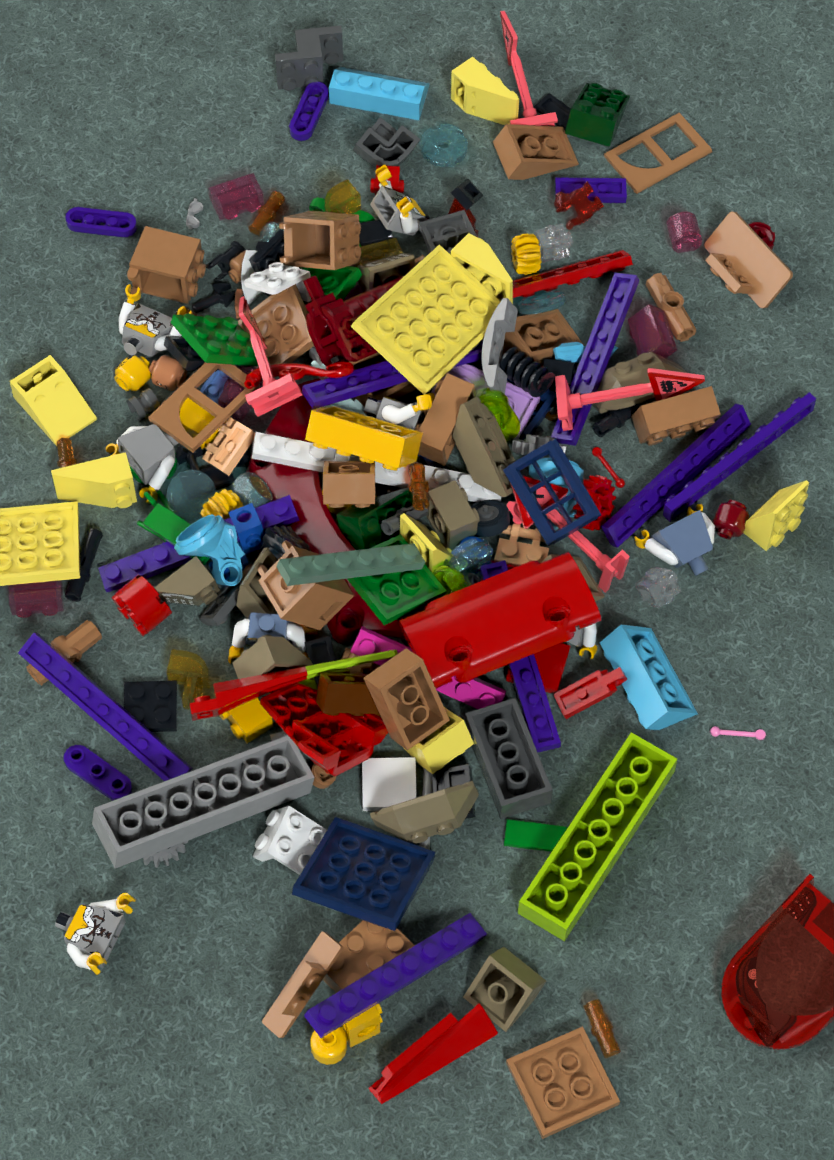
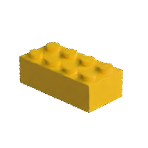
M328 405L311 410L305 440L313 442V446L317 448L328 449L330 447L337 449V454L351 456L353 454L359 456L360 461L366 463H374L376 461L382 463L383 468L398 470V468L407 467V465L417 461L423 432Z

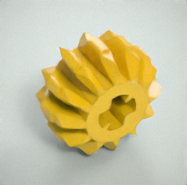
M528 233L515 236L512 239L511 255L516 272L529 275L539 271L542 261L537 237L534 234Z
M223 489L220 493L215 492L213 497L208 498V502L202 505L203 509L200 514L202 518L211 514L215 516L220 515L225 520L230 518V511L243 507V503L240 500L241 498L232 490L227 491Z

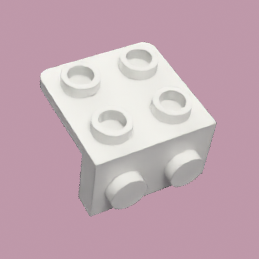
M275 262L270 264L269 268L261 272H255L251 274L250 278L244 280L245 287L272 295L278 294L296 284L302 300L306 302L311 301L303 282L311 277L310 271L299 269L296 266L292 267Z
M291 806L273 810L267 817V827L264 833L258 837L255 843L256 850L253 857L262 862L275 859L300 875L327 829Z

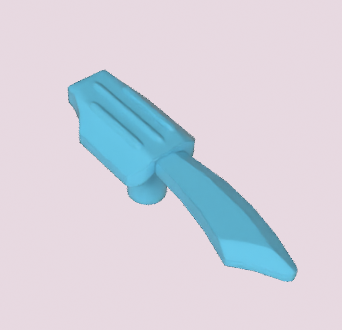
M579 342L561 343L553 349L555 359L580 363L586 346ZM614 346L611 356L618 349V347Z

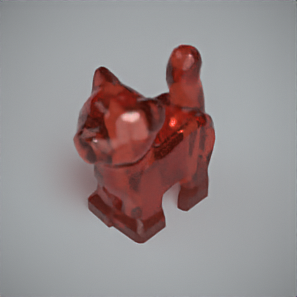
M588 181L582 187L570 193L560 191L555 195L554 206L557 209V213L565 212L571 206H573L577 217L566 223V229L568 230L583 224L592 218L595 212L604 207L598 196L594 198V201L588 199V196L594 192Z

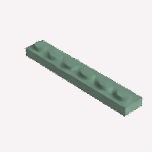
M412 543L279 559L276 567L286 585L292 586L419 570L423 568L425 560L416 545Z

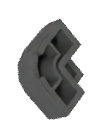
M380 117L372 128L369 127L355 144L353 152L373 167H376V165L399 166L407 159L421 139L403 125L396 130Z

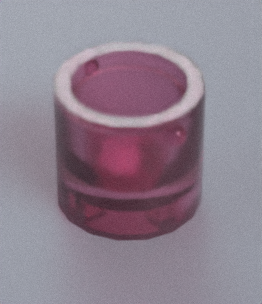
M679 212L667 220L666 226L672 248L675 252L695 251L702 245L703 240L695 214Z

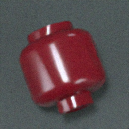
M735 500L721 503L712 521L715 529L718 530L717 534L728 540L732 536L740 537L744 533L746 521L750 518L749 513L746 511L747 507Z

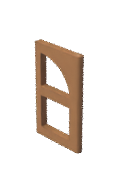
M678 113L604 153V157L622 178H626L627 184L633 189L634 193L638 194L712 153V149L687 120ZM676 124L696 147L671 160L652 137ZM643 143L662 166L649 169L639 168L626 163L618 155Z
M204 363L148 419L194 453L247 401L245 395L259 389L260 384L252 389H247L244 385L247 374L235 365ZM217 369L245 388L225 408H222L197 389ZM187 398L215 417L194 438L186 432L180 421V410Z

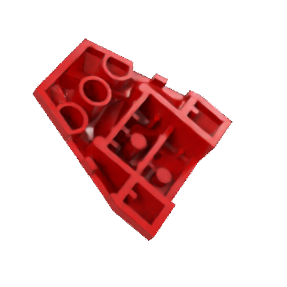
M300 683L283 687L262 697L260 700L262 707L314 764L334 777L368 760L373 753L374 746L381 743L388 734L382 718L375 714L354 716L350 713H339L337 716H331L323 713L316 703L317 690Z

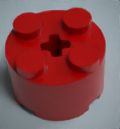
M139 574L111 597L118 606V611L127 620L131 619L134 623V628L141 636L151 632L172 614L165 601L161 604L160 594Z

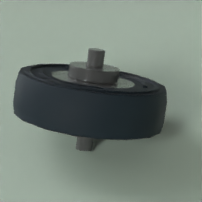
M484 500L470 506L477 510L480 518L475 536L491 537L502 533L508 528L510 514L508 507L498 500Z

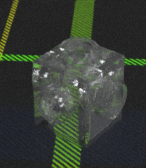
M563 223L549 225L535 231V236L539 240L542 263L561 260L570 255V246L573 245L571 233L566 232Z
M661 567L649 569L645 576L635 583L643 602L648 606L658 609L663 605L671 603L674 597L681 592L677 583V575L672 570Z

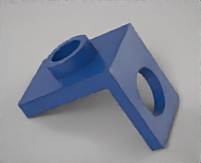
M251 503L230 511L229 516L235 526L245 555L259 550L265 533L253 504ZM242 513L252 515L251 519L247 522H239L237 520L238 516Z

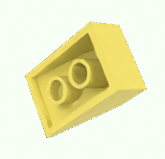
M468 233L451 250V256L497 299L502 301L503 298H508L513 304V280L489 244L483 239Z
M126 452L51 470L57 499L72 502L78 501L79 503L109 508H127L132 503L137 502Z
M405 513L400 515V534L408 544L414 543L425 560V565L437 579L443 580L456 571V555L450 548H445L440 543L438 535L433 530L429 531L424 524Z
M445 708V711L450 721L409 750H406L411 757H415L416 762L432 774L442 769L447 763L458 755L463 754L466 749L474 744L464 720L447 708Z

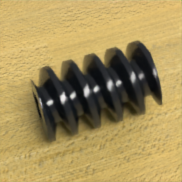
M518 347L510 348L503 355L499 366L506 373L507 378L525 392H528L532 397H539L546 393L555 380V374L548 372L546 367H541L539 362H533L534 360L531 356L526 357L524 351L519 352Z

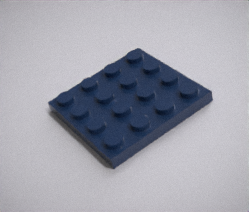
M335 817L295 882L292 895L395 931L435 859V851Z

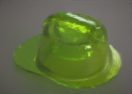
M488 387L485 388L483 393L478 396L481 399V403L486 405L494 414L506 441L512 440L520 431V421L510 407L509 399L501 391L490 390Z

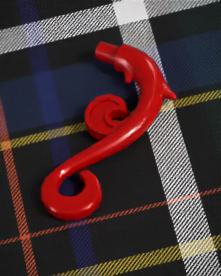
M336 362L326 366V370L298 363L270 365L273 377L279 376V379L288 374H291L294 380L301 379L305 375L340 378L350 375L354 371V365L351 362ZM259 368L254 369L246 376L244 385L247 389L257 387L263 382Z

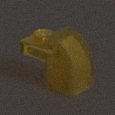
M348 179L332 187L326 194L325 212L354 214L361 210V195Z
M172 649L167 668L168 681L177 680V684L185 685L182 696L183 708L190 710V703L195 702L194 698L202 696L203 688L210 689L208 668L205 661L197 654Z

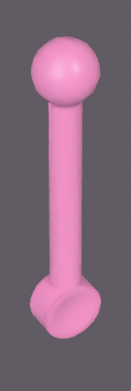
M716 726L710 729V733L714 737L731 735L756 737L758 740H763L766 736L765 731L761 729L756 732L722 730Z

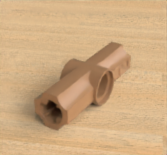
M662 273L654 274L651 278L647 279L646 287L659 308L658 317L668 324L676 340H680V342L689 340L690 337L695 335L696 328L683 307V296L674 291L666 275H662Z
M86 620L66 637L64 635L58 636L50 644L70 662H79L82 654L101 640L102 635L91 621ZM31 664L26 667L31 677L41 686L48 681Z

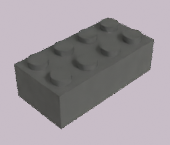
M516 698L465 713V724L474 742L472 747L500 819L550 804L553 790Z

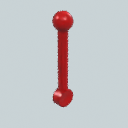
M599 447L593 448L592 454L598 457L616 481L615 485L618 488L624 487L625 481L617 476L602 456V449Z

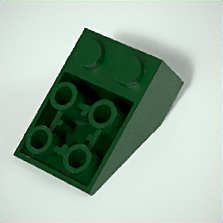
M586 83L571 108L565 134L610 147L630 95H626L621 90L603 88L598 83Z
M407 487L375 497V504H370L369 507L359 508L355 507L354 504L336 514L340 531L355 550L369 549L400 535V529L390 536L386 535L381 529V523L383 520L395 515L396 511L400 508H407L414 504L411 488Z

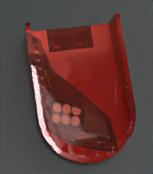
M811 874L801 882L734 955L724 972L722 1003L726 1016L741 1036L760 1047L784 1050L801 1046L816 1037L834 1020V903L814 887V876Z

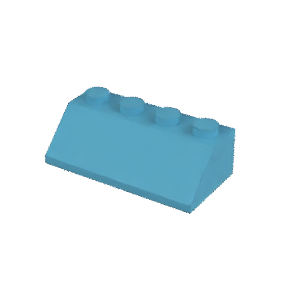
M339 67L334 69L329 85V104L420 120L430 83Z
M621 624L599 642L604 650L605 658L611 663L613 669L621 667L627 680L622 683V686L627 693L628 701L634 706L638 714L639 722L645 729L660 730L698 714L651 628Z

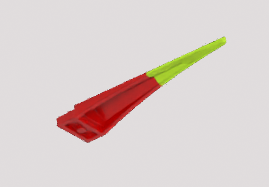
M397 649L214 683L215 699H211L209 695L194 698L195 702L190 703L192 721L220 716L258 697L303 680L320 676V672L335 671L393 658L397 655Z

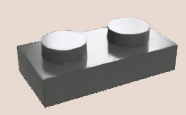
M240 581L235 586H224L217 598L211 602L199 617L201 622L207 626L223 624L228 619L230 611L237 604L239 588L243 581Z

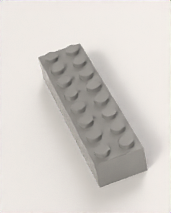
M287 735L95 807L92 825L116 869L310 794L315 777L297 745Z

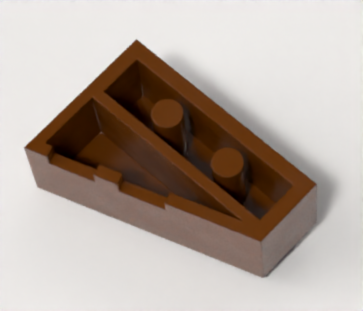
M365 666L361 667L360 672L350 673L349 669L320 672L316 696L317 705L323 713L331 716H337L339 713H350L354 716H363L364 714L381 716L363 679L374 670H370V667Z

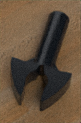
M213 284V295L193 304V311L199 313L217 303L228 307L235 298V290L227 295L221 293L231 289V284Z
M180 444L175 455L178 464L187 462L191 478L196 480L201 477L196 458L204 455L202 448L199 447L194 453L190 450L187 453Z

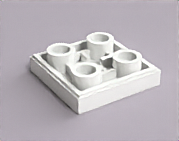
M415 757L369 758L362 762L363 811H380L383 808L416 798Z

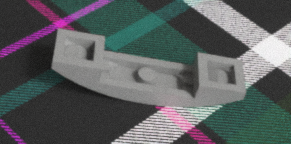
M503 298L495 309L488 323L482 345L484 377L489 388L499 398H504L508 377L499 367L502 359L505 333L515 332L518 309L508 298Z

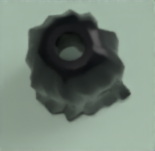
M285 525L281 527L274 526L273 528L271 526L265 530V535L262 538L263 543L260 547V551L268 548L277 560L285 553L281 545L285 540L293 546L311 551L310 546L293 531L291 526L286 527Z

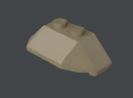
M642 353L637 358L627 362H620L614 367L607 369L597 391L650 383L647 373L648 368L687 372L679 364L656 353ZM646 393L639 396L593 403L592 405L599 413H604L608 410L631 407L651 399L655 395L654 393Z
M477 396L460 405L453 438L473 481L501 497H506L513 493V490L503 469L514 463L515 459L494 414L486 405L481 403V399Z
M470 781L383 808L380 811L370 813V816L377 827L409 843H421L426 841L428 837L437 834L447 835L452 833L454 829L461 827L479 793L474 782Z

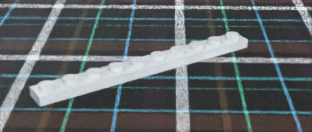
M260 432L255 433L251 457L252 459L323 472L324 461H360V457L353 454L351 456L337 454V449L330 447L328 449H321L313 446V443ZM375 461V483L400 488L410 487L411 490L427 493L429 490L455 480L459 488H464L468 501L498 500L501 502V496L475 483L468 473L417 463L398 468V470H389L383 468L382 463Z

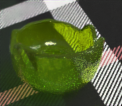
M442 565L433 572V575L446 589L444 596L467 587L465 576L454 567Z

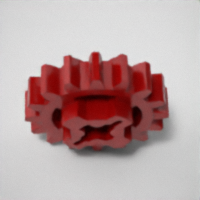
M590 475L589 480H583V485L601 513L598 519L582 527L584 529L600 530V525L603 526L606 523V518H611V512L615 508L612 505V501L616 499V496L612 494L615 487L611 486L612 481L607 479V477ZM577 502V504L573 506V509L577 510V513L574 515V519H577L584 515V512L582 511L581 507Z

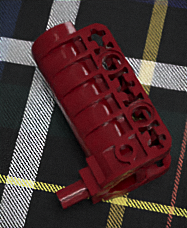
M312 276L303 281L312 302L305 305L309 312L306 316L307 329L321 362L325 366L333 364L330 359L339 355L343 359L337 362H357L378 353L351 325L404 276L344 301L342 298L336 300L333 293L325 295L317 276ZM355 347L357 352L352 353L351 348Z

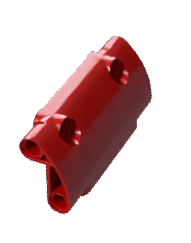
M567 552L542 563L538 561L527 562L433 600L426 606L424 611L399 620V624L412 652L423 659L435 688L453 682V676L457 682H469L495 669L559 643L569 641L574 637L576 627L580 630L600 622L602 619L584 576L571 554Z

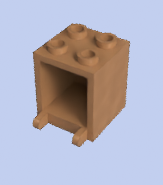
M306 211L284 217V222L279 223V228L284 229V256L280 257V263H285L288 266L337 270L360 263L361 248L359 246V234L361 225L359 223V215Z
M145 226L127 272V277L132 281L133 285L130 294H135L139 287L141 294L145 293L189 304L191 297H196L198 279L203 278L206 271V264H203L204 250L201 248V239Z
M287 540L281 544L285 553L280 559L320 555L293 546ZM279 560L269 570L263 565L257 569L261 575L258 581L280 618L310 628L321 630L354 597L344 579L287 586L276 567Z

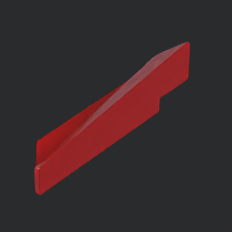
M480 1003L459 1022L449 1013L389 1063L381 1072L383 1076L368 1089L383 1104L496 1036L498 1032Z

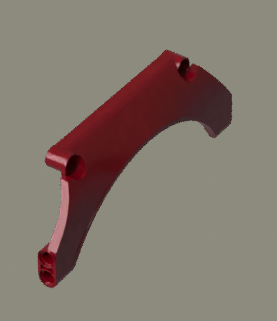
M318 378V379L306 381V382H303V383H301V384H298V386L300 387L301 392H302V387H303V385H307V384H310V383H313V382H317V381H320L321 379ZM303 394L281 406L265 434L313 443L305 440L311 410L313 409ZM250 458L246 476L262 505L290 495L299 521L286 525V527L291 526L293 531L310 546L311 552L328 554L355 550L336 525L327 505L323 504L318 471ZM344 579L354 597L326 625L333 639L340 644L351 643L362 626L384 636L405 639L399 620L424 611L426 606L383 625L350 582Z

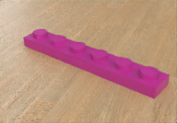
M362 626L350 652L363 656L396 649L397 654L406 648L411 652L412 650L410 647ZM391 658L375 661L374 663L381 666ZM453 676V682L436 688L438 692L476 709L500 703L506 694V690L477 677L469 682L460 683Z

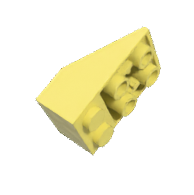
M471 57L452 70L451 100L465 113L502 125L510 124V120L518 119L519 98L514 91H510L500 78L491 74L483 63H479L474 57Z
M51 355L10 381L15 400L56 446L97 420V417L71 379Z
M806 480L776 492L746 521L744 534L765 551L771 546L775 548L779 546L785 537L784 534L788 530L793 532L801 523L800 515L805 509L803 504L808 497L809 482Z

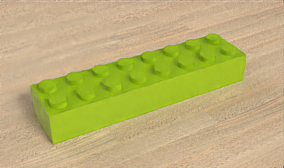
M631 732L520 899L518 914L565 942L674 774L677 758Z

